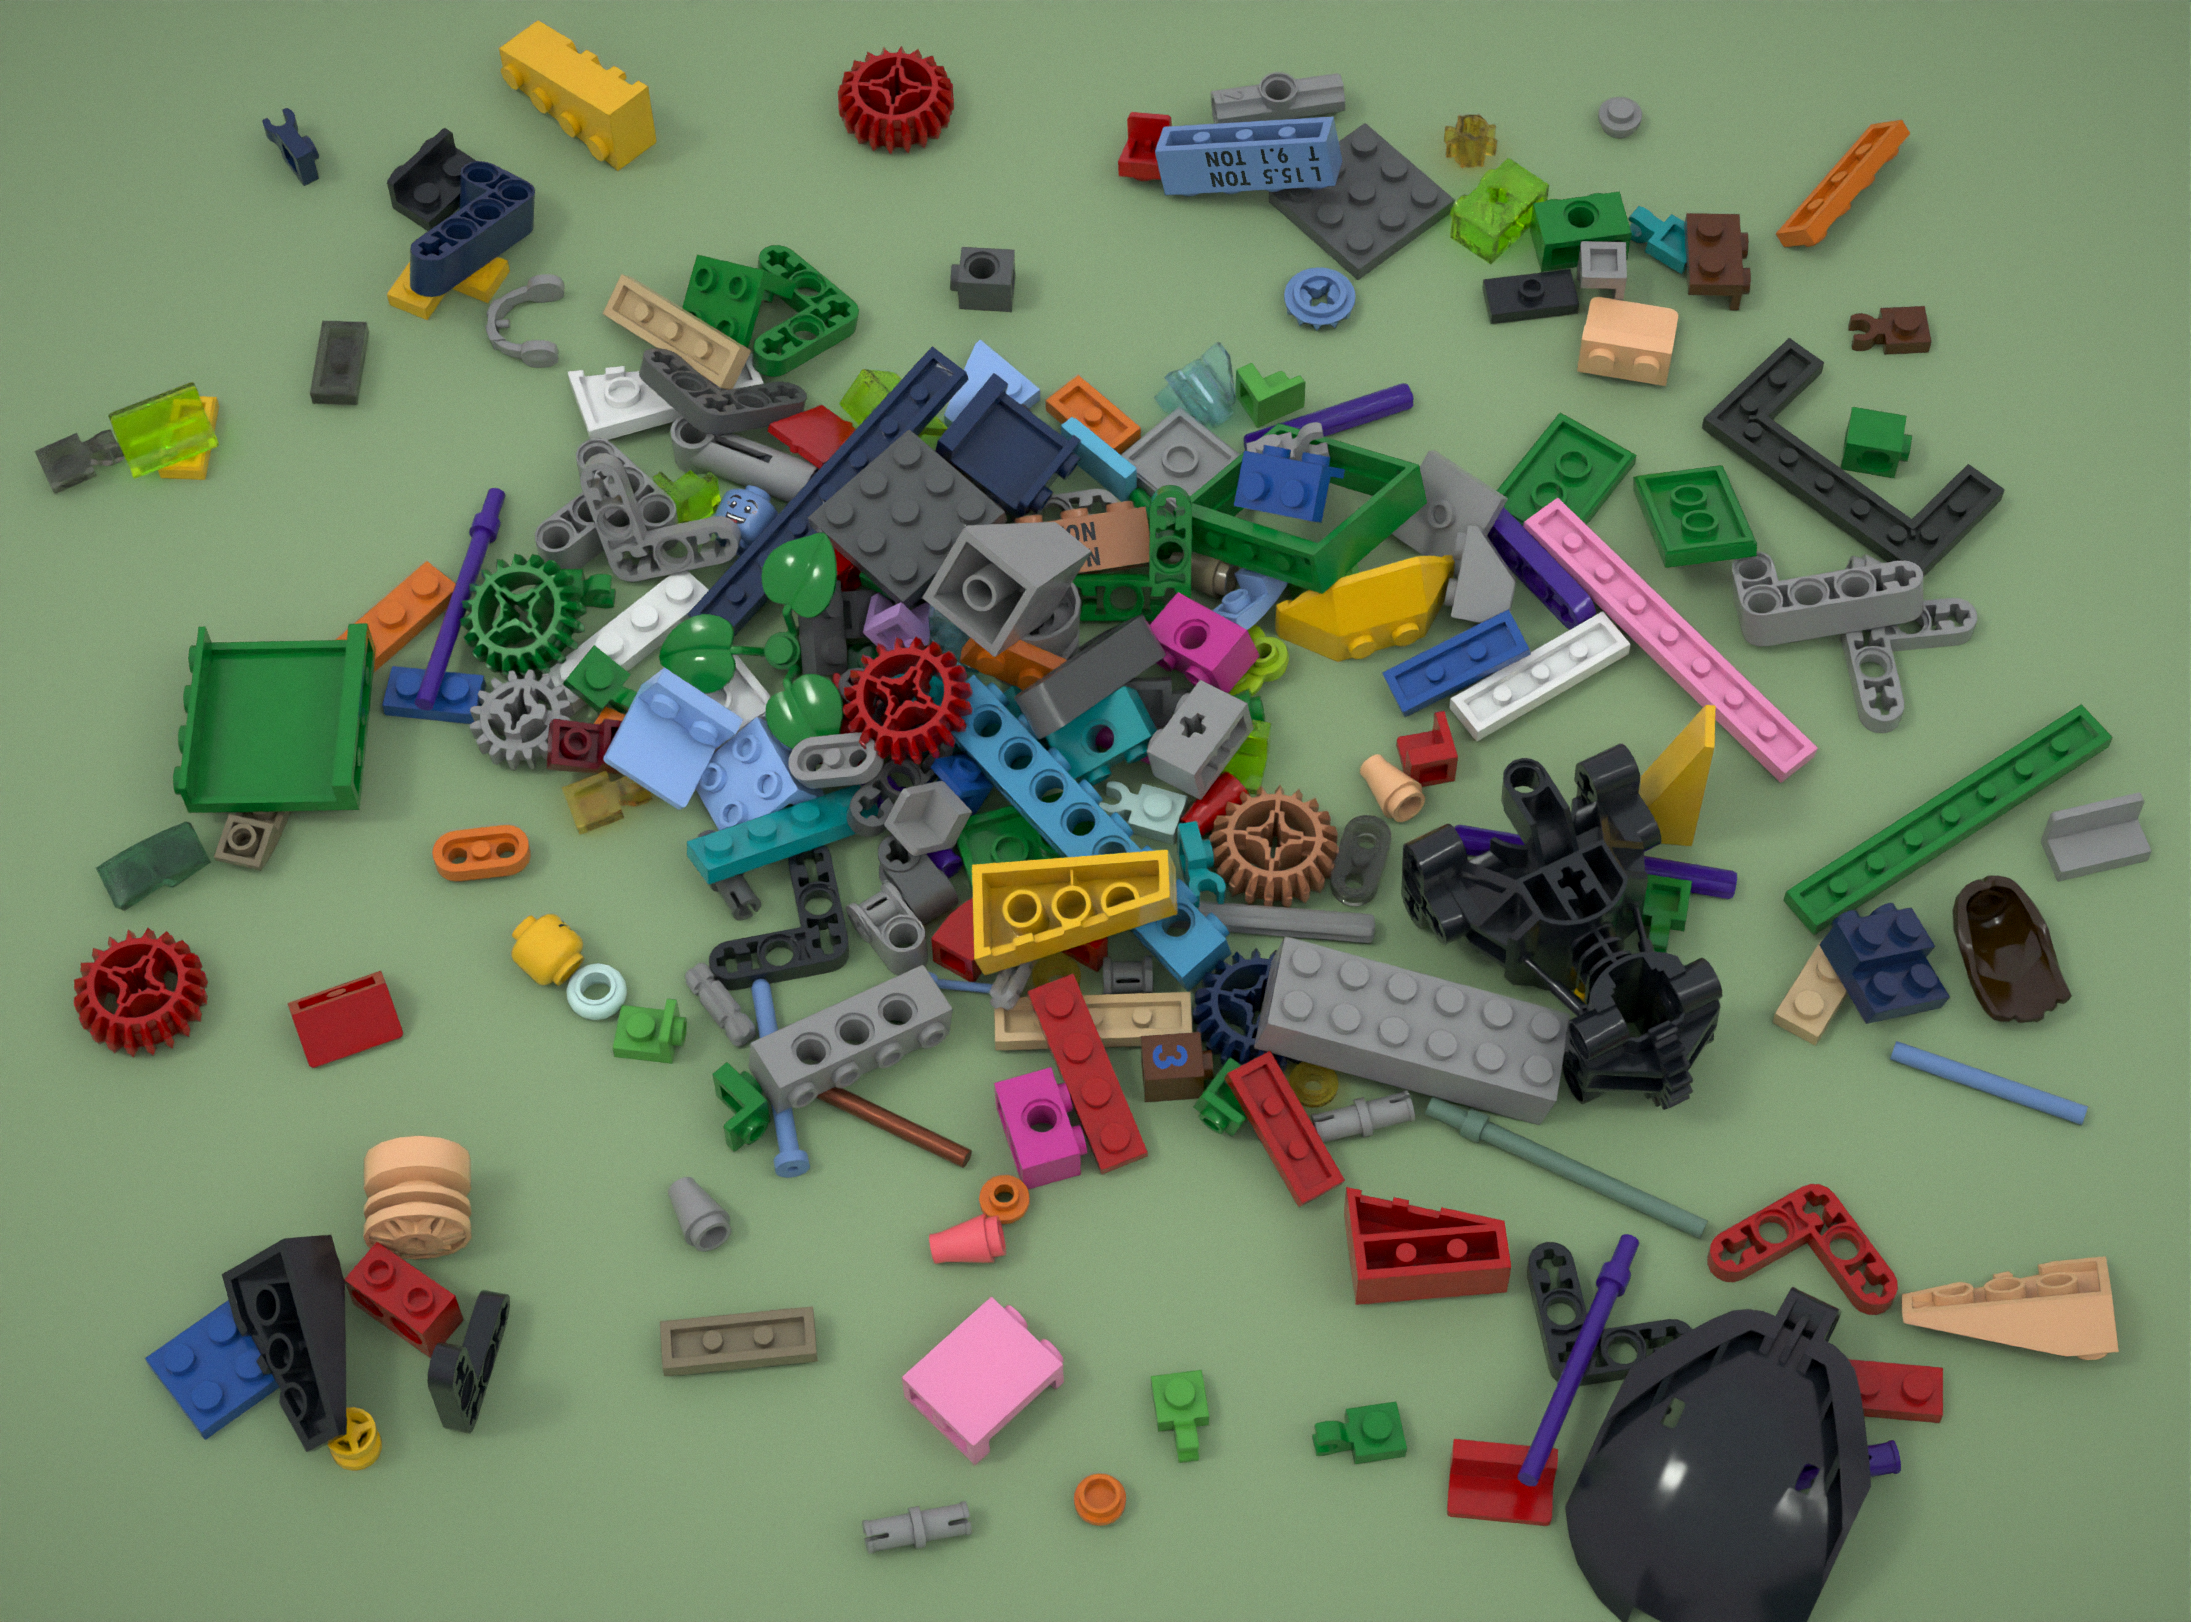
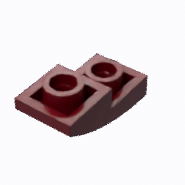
M553 719L549 724L547 769L581 773L620 774L619 771L606 764L603 757L622 721L604 719L601 724Z

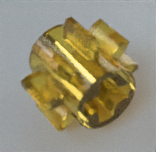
M1480 114L1458 115L1456 128L1452 126L1445 127L1446 158L1453 157L1461 168L1483 167L1485 155H1496L1498 140L1495 139V124L1488 125L1487 121Z

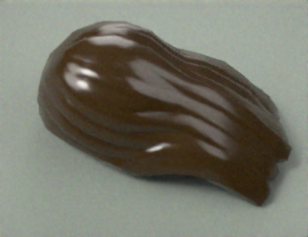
M1990 875L1967 884L1955 898L1952 910L1953 931L1976 998L1984 1011L1996 1021L2010 1022L2014 1019L2019 1023L2039 1022L2044 1019L2046 1011L2052 1012L2057 1007V1003L2065 1004L2072 997L2061 973L2050 932L2042 914L2026 892L2010 878Z

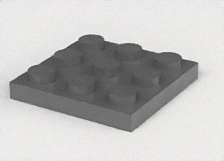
M1366 123L1339 141L1342 164L1335 186H1327L1322 189L1290 188L1269 192V203L1357 280L1453 212L1455 199Z
M910 429L808 517L810 527L817 533L827 534L832 546L892 600L897 604L902 602L907 608L925 594L963 528L968 525L1004 524L1007 521L1005 511Z

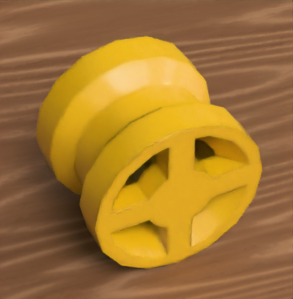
M350 1407L346 1408L347 1434L327 1445L336 1464L343 1469L357 1471L371 1466L378 1459L382 1450V1439L372 1416L363 1409Z

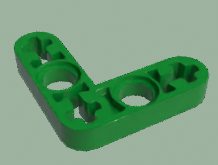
M771 245L760 251L757 269H762L796 282L792 300L779 298L798 314L761 334L755 339L753 346L752 365L756 371L766 376L779 377L850 337L857 327L859 309L854 300L790 248L781 245ZM807 287L816 290L818 294L806 296L800 294L797 289ZM807 331L813 333L816 338L804 340L798 338L795 333Z
M1166 485L1157 489L1151 497L1149 574L1076 575L1073 583L1076 587L1082 588L1084 596H1097V586H1104V608H1096L1097 599H1084L1080 608V621H1127L1140 614H1143L1146 621H1154L1165 608V601L1162 599H1150L1151 609H1143V587H1151L1150 597L1164 596L1166 588H1174L1175 594L1179 592L1191 599L1192 504L1186 490L1180 486ZM1166 498H1176V505L1184 507V510L1176 511L1175 530L1185 528V533L1166 530L1165 510L1157 509L1158 506L1166 504ZM1156 528H1159V529H1162V530H1166V531H1162V532L1157 533V532H1156ZM1170 541L1176 542L1184 550L1182 559L1176 564L1171 565L1163 563L1157 556V550L1160 545ZM1121 586L1133 589L1137 595V601L1133 606L1126 609L1114 606L1110 599L1114 589Z

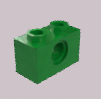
M1620 191L1604 194L1593 193L1588 196L1567 199H1549L1544 202L1533 203L1530 233L1541 272L1577 267L1581 241L1626 242L1627 260L1632 232Z

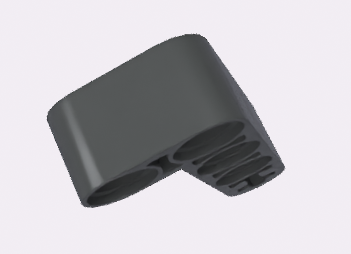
M1143 614L1110 628L1079 647L1080 652L1014 697L1038 739L1062 728L1166 656L1165 651Z

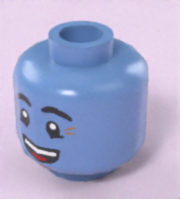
M747 485L745 490L731 489L727 491L714 516L730 518L741 530V540L736 552L738 556L744 553L778 515L775 507L769 502L771 496L756 486ZM714 533L716 535L715 541L719 542L720 547H725L728 538L721 539L718 533Z

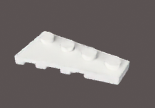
M752 354L749 355L733 389L764 384L760 373L752 365ZM620 366L606 368V374L585 376L584 370L568 372L570 385L590 439L601 438L609 440L674 422L681 416L639 377V371L626 372L625 367ZM709 381V382H710L713 386H715L719 391H725V390H726V389L720 388V387L717 386L716 384H714V383H712L711 381Z

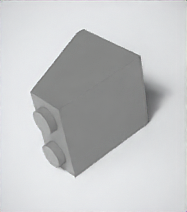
M1056 522L968 525L963 528L922 598L991 655L996 657L1050 619L1090 555L1091 550Z

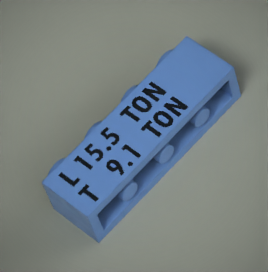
M1334 117L1163 127L1155 150L1165 195L1195 196L1200 193L1218 192L1236 194L1241 191L1254 190L1277 192L1290 188L1322 189L1327 186L1336 185L1342 164Z

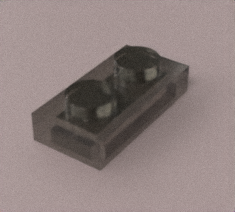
M322 320L310 389L313 404L358 405L369 338L367 322Z

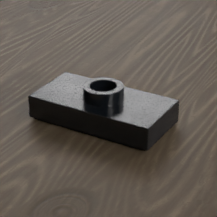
M1571 269L1483 279L1482 290L1490 324L1578 314L1579 301Z

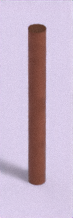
M834 1087L816 1097L962 1168L970 1160L971 1149L843 1088Z

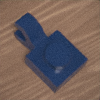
M285 108L282 110L285 124L274 126L268 118L262 120L265 134L270 141L279 147L285 162L302 185L306 186L319 179L315 160L319 159V154L309 136L301 137L299 135L295 114L289 108Z

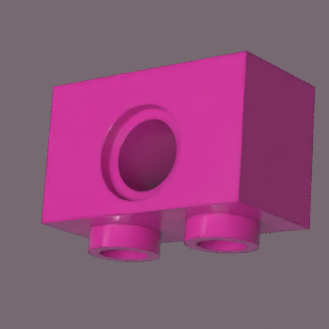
M1179 592L1149 625L1166 653V656L1156 662V664L1168 672L1176 669L1183 673L1194 686H1196L1199 680H1202L1229 693L1260 656L1248 630Z
M1052 1068L1042 1069L994 1083L995 1106L1019 1178L1026 1185L1027 1189L1081 1175V1156L1087 1154L1086 1142L1081 1127L1079 1125L1071 1127L1067 1115L1068 1112L1073 1111L1070 1094L1065 1082L1061 1084L1056 1083ZM1038 1123H1047L1053 1126L1047 1132H1037L1031 1129V1127Z

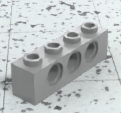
M921 965L751 1042L749 1069L777 1114L791 1107L801 1108L811 1103L817 1095L831 1088H845L857 1081L862 1074L878 1067H891L899 1062L904 1055L921 1047L929 1049L938 1045L949 1035L953 1008L925 966ZM897 1020L903 1022L904 1024L893 1025L888 1021ZM857 1040L862 1044L851 1045L846 1043L845 1041ZM811 1059L817 1061L818 1064L809 1065L802 1061Z

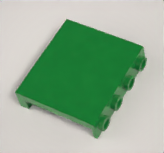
M367 623L349 624L347 640L212 642L206 626L198 627L197 643L190 646L188 654L189 669L193 673L192 683L185 686L183 693L184 709L188 713L186 725L180 726L178 732V745L182 754L181 766H175L173 772L174 792L176 795H181L188 813L360 810L376 652Z

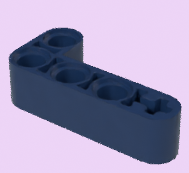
M474 161L465 164L461 168L460 210L411 244V289L415 293L426 297L443 295L529 235L534 228V186L528 181L489 162Z

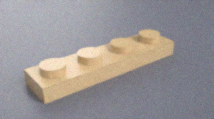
M621 274L602 313L656 348L675 352L704 378L726 390L733 389L751 353V350L636 279Z
M1190 992L1083 995L1104 1047L1141 1046V1036L1192 1033ZM1019 997L1014 1008L1008 1011L1002 1007L994 1008L996 1051L1049 1049L1028 997Z

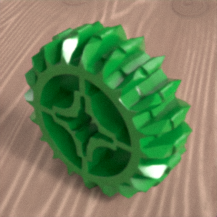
M514 553L512 564L509 566L503 559H497V572L492 574L487 569H481V575L485 579L484 583L481 586L469 584L470 590L475 594V598L462 601L463 608L471 613L459 619L461 626L469 630L464 636L465 643L470 647H475L473 656L480 662H486V667L494 673L502 670L503 674L508 677L509 671H514L516 675L520 671L521 675L525 677L528 670H533L535 673L536 666L544 674L549 673L551 660L555 659L560 664L566 661L565 655L561 653L566 646L570 649H578V643L571 638L573 633L586 632L585 626L576 620L587 614L586 607L578 602L583 597L582 590L577 585H572L574 577L566 570L561 571V566L554 560H548L545 563L542 557L532 554L527 561L521 554ZM540 585L537 589L531 587L522 594L512 593V591L523 586ZM500 605L501 610L499 616L494 621L496 610ZM515 605L528 613L526 618L532 624V628L519 619L521 614L515 609ZM554 611L553 619L551 621L549 628L547 629V619L549 615ZM530 638L535 640L534 643L525 647L507 648L511 643L516 645L523 639Z

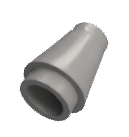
M683 1177L675 1181L668 1190V1196L671 1199L686 1243L695 1246L697 1250L702 1252L713 1250L722 1245L731 1234L729 1214L692 1177Z

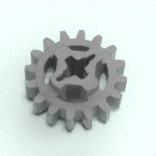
M528 670L524 679H518L514 671H509L508 682L502 684L498 679L493 678L491 683L494 690L491 693L486 691L478 692L477 695L482 706L471 707L470 712L475 722L470 724V729L474 738L477 739L476 743L482 754L489 753L493 764L498 765L506 758L510 769L516 770L520 761L526 760L529 768L534 769L537 757L542 756L547 760L550 722L553 719L571 721L570 717L574 715V711L570 701L567 700L562 685L555 687L551 676L545 675L538 682L533 670ZM538 699L546 702L552 708V711L547 710L545 704H538ZM492 729H497L499 735L506 736V740L498 738Z

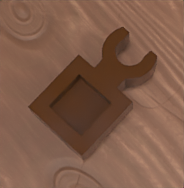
M1925 306L1880 308L1878 319H1874L1872 316L1864 313L1850 316L1848 330H1859L1866 333L1854 334L1851 344L1852 350L1866 351L1875 344H1882L1884 355L1929 353L1931 336Z

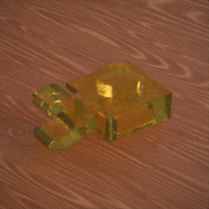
M607 771L561 787L579 835L624 819L620 806H640L653 800L650 791L627 776L611 782Z

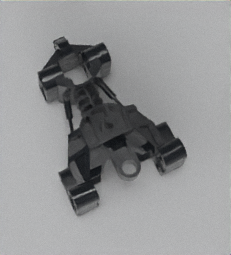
M1620 743L1577 763L1574 781L1577 784V795L1572 799L1571 811L1550 775L1539 762L1529 758L1514 760L1507 765L1503 772L1501 802L1505 814L1525 845L1508 843L1494 837L1490 839V850L1468 860L1459 834L1448 823L1404 843L1401 895L1411 920L1420 929L1429 925L1443 945L1464 937L1467 944L1476 953L1483 954L1505 968L1504 978L1512 985L1535 986L1539 989L1550 991L1577 1016L1569 1020L1567 1024L1562 1067L1568 1087L1576 1100L1581 1104H1585L1607 1092L1644 1093L1647 1099L1652 1098L1655 1106L1661 1105L1663 1110L1690 1099L1689 1094L1693 1093L1690 1083L1693 1082V1078L1688 1071L1705 1045L1714 1041V1032L1717 1027L1721 1007L1719 999L1723 996L1722 988L1713 967L1705 958H1699L1684 966L1676 955L1655 952L1652 941L1647 939L1642 922L1648 883L1647 872H1645L1644 852L1660 845L1662 841L1657 822L1639 795L1640 772L1633 755L1624 744ZM1526 786L1534 791L1522 793L1515 790V788ZM1637 929L1640 939L1637 945L1640 953L1632 954L1630 951L1624 950V940ZM1577 988L1580 993H1585L1584 1000L1586 1004L1571 990ZM1634 1023L1642 1036L1630 1038L1626 1024Z

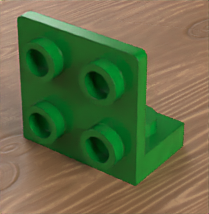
M697 254L682 308L748 348L761 301L772 303L774 296L792 300L796 282L762 269Z

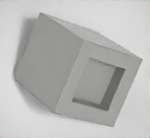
M1581 241L1577 265V280L1580 281V288L1612 289V299L1623 301L1627 281L1626 242Z
M938 781L903 789L884 826L911 855L918 856L953 848L972 811L944 781Z

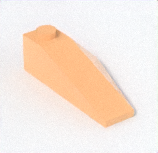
M2106 1256L2039 1264L2038 1275L2024 1278L2013 1277V1274L2009 1271L1993 1274V1280L1978 1288H1974L1969 1283L1956 1282L1902 1294L1903 1323L2065 1357L2077 1356L2084 1360H2096L2105 1357L2108 1353L2119 1352Z

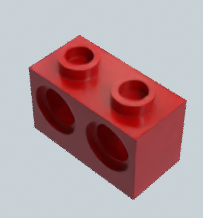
M379 1242L372 1246L344 1279L351 1300L356 1307L429 1358H431L437 1343H445L464 1321L454 1294Z

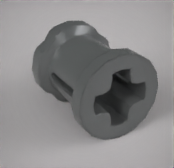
M1144 956L1142 961H1112L1111 957H1103V995L1153 993L1152 956Z

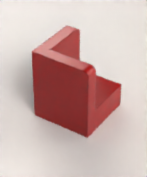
M1445 711L1434 713L1432 731L1397 738L1396 747L1404 773L1419 782L1422 787L1455 781L1458 755Z

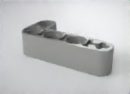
M1757 551L1756 557L1734 559L1732 563L1733 598L1742 635L1747 642L1755 646H1772L1907 623L1917 619L1923 611V571L1918 565L1910 561H1893L1782 581L1778 580L1774 562L1766 553Z

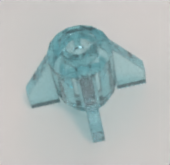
M1216 342L1200 356L1201 358L1194 360L1181 370L1169 372L1164 377L1168 385L1154 396V399L1164 412L1171 414L1180 406L1202 425L1205 426L1209 423L1212 428L1221 425L1234 414L1231 406L1237 399L1235 396L1231 357L1221 342Z

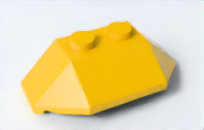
M1435 555L1416 556L1342 577L1323 594L1312 590L1303 592L1293 601L1285 600L1276 604L1275 631L1277 636L1337 662L1350 658L1362 659L1377 650L1395 645L1400 647L1410 645L1419 638L1426 636L1445 601L1449 578H1453L1455 561L1452 555H1444L1442 557Z

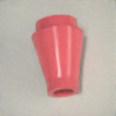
M983 1213L942 1232L929 1235L931 1254L935 1264L944 1262L994 1263L995 1257L1006 1255L1005 1237L999 1216L987 1218L986 1214Z

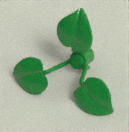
M820 532L780 545L769 554L762 568L761 579L765 594L771 601L785 604L782 615L788 628L787 632L773 634L767 640L765 647L732 646L734 641V628L732 624L720 616L701 614L685 620L674 628L664 641L659 654L660 664L704 694L720 691L730 683L736 671L733 655L765 657L772 667L788 671L782 682L786 691H781L771 696L767 701L765 710L767 724L772 734L791 749H794L799 742L806 738L841 734L844 717L842 696L836 685L828 678L817 674H805L797 678L792 684L795 676L802 673L799 627L795 624L792 610L802 617L815 618L830 605L836 590L837 563L834 548L828 535Z

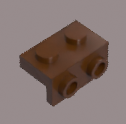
M1686 213L1684 227L1688 295L1728 296L1729 310H1739L1742 294L1749 295L1751 284L1750 268H1743L1742 259H1747L1749 239L1748 232H1741L1740 214Z

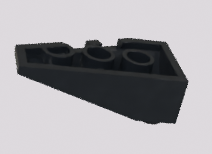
M332 1235L284 1238L223 1273L222 1278L237 1328L242 1337L251 1336L261 1354L256 1360L263 1375H273L281 1390L279 1403L306 1452H312L347 1434L345 1281Z

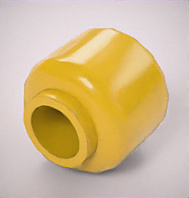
M546 914L538 919L530 915L512 933V937L516 940L511 951L513 961L539 985H548L554 982L557 986H560L577 971L584 961V957L581 955L583 949L581 937L556 914Z

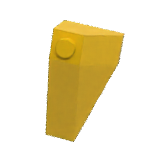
M1705 705L1640 778L1639 795L1657 822L1661 834V844L1692 846L1715 747V705Z

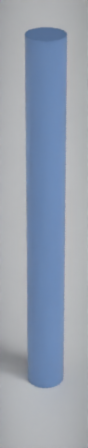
M1898 1041L1895 1043L1890 1060L2079 1125H2082L2088 1106Z

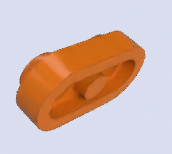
M498 825L447 832L435 842L432 855L436 869L442 877L450 881H467L517 874L529 863L531 850L528 838L520 828L512 825ZM504 852L514 853L511 857L500 858V855ZM458 857L466 858L463 863H452Z

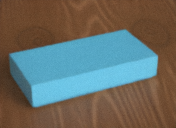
M1071 417L1061 425V435L1068 441L1073 435L1081 440L1076 454L1081 458L1078 466L1121 502L1129 501L1130 493L1137 488V468L1076 418Z

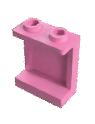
M992 1296L902 1376L904 1397L974 1465L990 1452L989 1440L1049 1385L1057 1389L1064 1383L1062 1364L1064 1360L1057 1348L1046 1339H1042L1039 1342L1026 1330L1028 1325L1016 1309L1010 1305L1003 1308Z

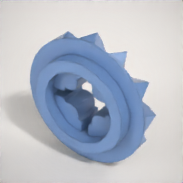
M1319 267L1303 270L1293 276L1285 288L1284 300L1287 315H1294L1299 326L1304 323L1312 324L1316 331L1322 325L1328 324L1336 328L1340 320L1349 319L1351 310L1355 305L1354 287L1343 274L1335 270ZM1328 292L1327 304L1321 302L1317 306L1314 305L1312 307V297L1319 299Z

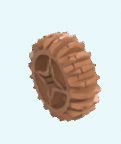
M1260 785L1254 798L1242 791L1240 795L1242 805L1227 801L1225 807L1227 816H1217L1214 821V832L1210 835L1209 840L1213 850V868L1217 869V874L1223 878L1225 883H1229V892L1232 897L1245 892V901L1248 905L1254 903L1258 898L1264 900V906H1272L1273 901H1281L1284 907L1289 908L1292 905L1293 897L1306 904L1310 898V890L1321 893L1325 886V879H1331V876L1334 874V863L1338 860L1339 847L1337 846L1338 832L1335 826H1330L1331 817L1329 812H1318L1319 804L1316 798L1303 803V795L1300 789L1291 796L1284 795V789L1281 785L1276 788L1275 794H1267ZM1276 836L1277 848L1275 850V857L1271 858L1273 838Z

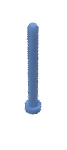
M757 979L753 982L751 991L759 1037L762 1038L777 1031L778 1026L770 984L765 979ZM772 1106L780 1152L773 1160L775 1173L785 1178L800 1176L809 1170L810 1164L807 1152L799 1150L792 1107L777 1114Z

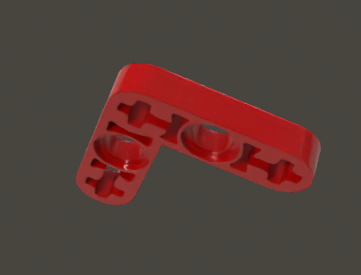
M1821 1184L1802 1186L1719 1233L1710 1245L1707 1265L1710 1272L1717 1279L1725 1282L1743 1280L1807 1243L1852 1305L1860 1312L1867 1315H1878L1886 1312L1891 1307L1898 1290V1281L1893 1271L1837 1196L1828 1187ZM1808 1201L1813 1207L1819 1205L1824 1207L1821 1218L1815 1212L1809 1214L1804 1212ZM1768 1222L1779 1224L1784 1228L1787 1238L1780 1243L1767 1242L1761 1237L1759 1227ZM1825 1223L1829 1229L1822 1236L1820 1234ZM1747 1238L1749 1239L1751 1247L1742 1252L1738 1265L1731 1259L1725 1262L1721 1260L1725 1248L1731 1254L1745 1248ZM1839 1238L1847 1239L1855 1245L1857 1255L1849 1260L1840 1259L1831 1252L1830 1243ZM1863 1263H1867L1862 1275L1858 1269ZM1866 1280L1872 1286L1881 1284L1884 1287L1880 1298L1874 1292L1867 1295L1863 1292Z

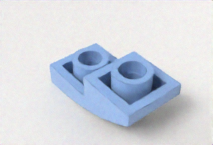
M1242 568L1234 574L1240 589L1225 595L1222 599V604L1212 611L1248 630L1273 606L1288 583Z

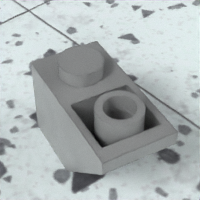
M1469 524L1467 533L1458 532L1453 560L1461 561L1458 579L1449 578L1444 605L1453 607L1451 613L1453 618L1482 623L1508 609L1511 613L1517 580L1479 525Z

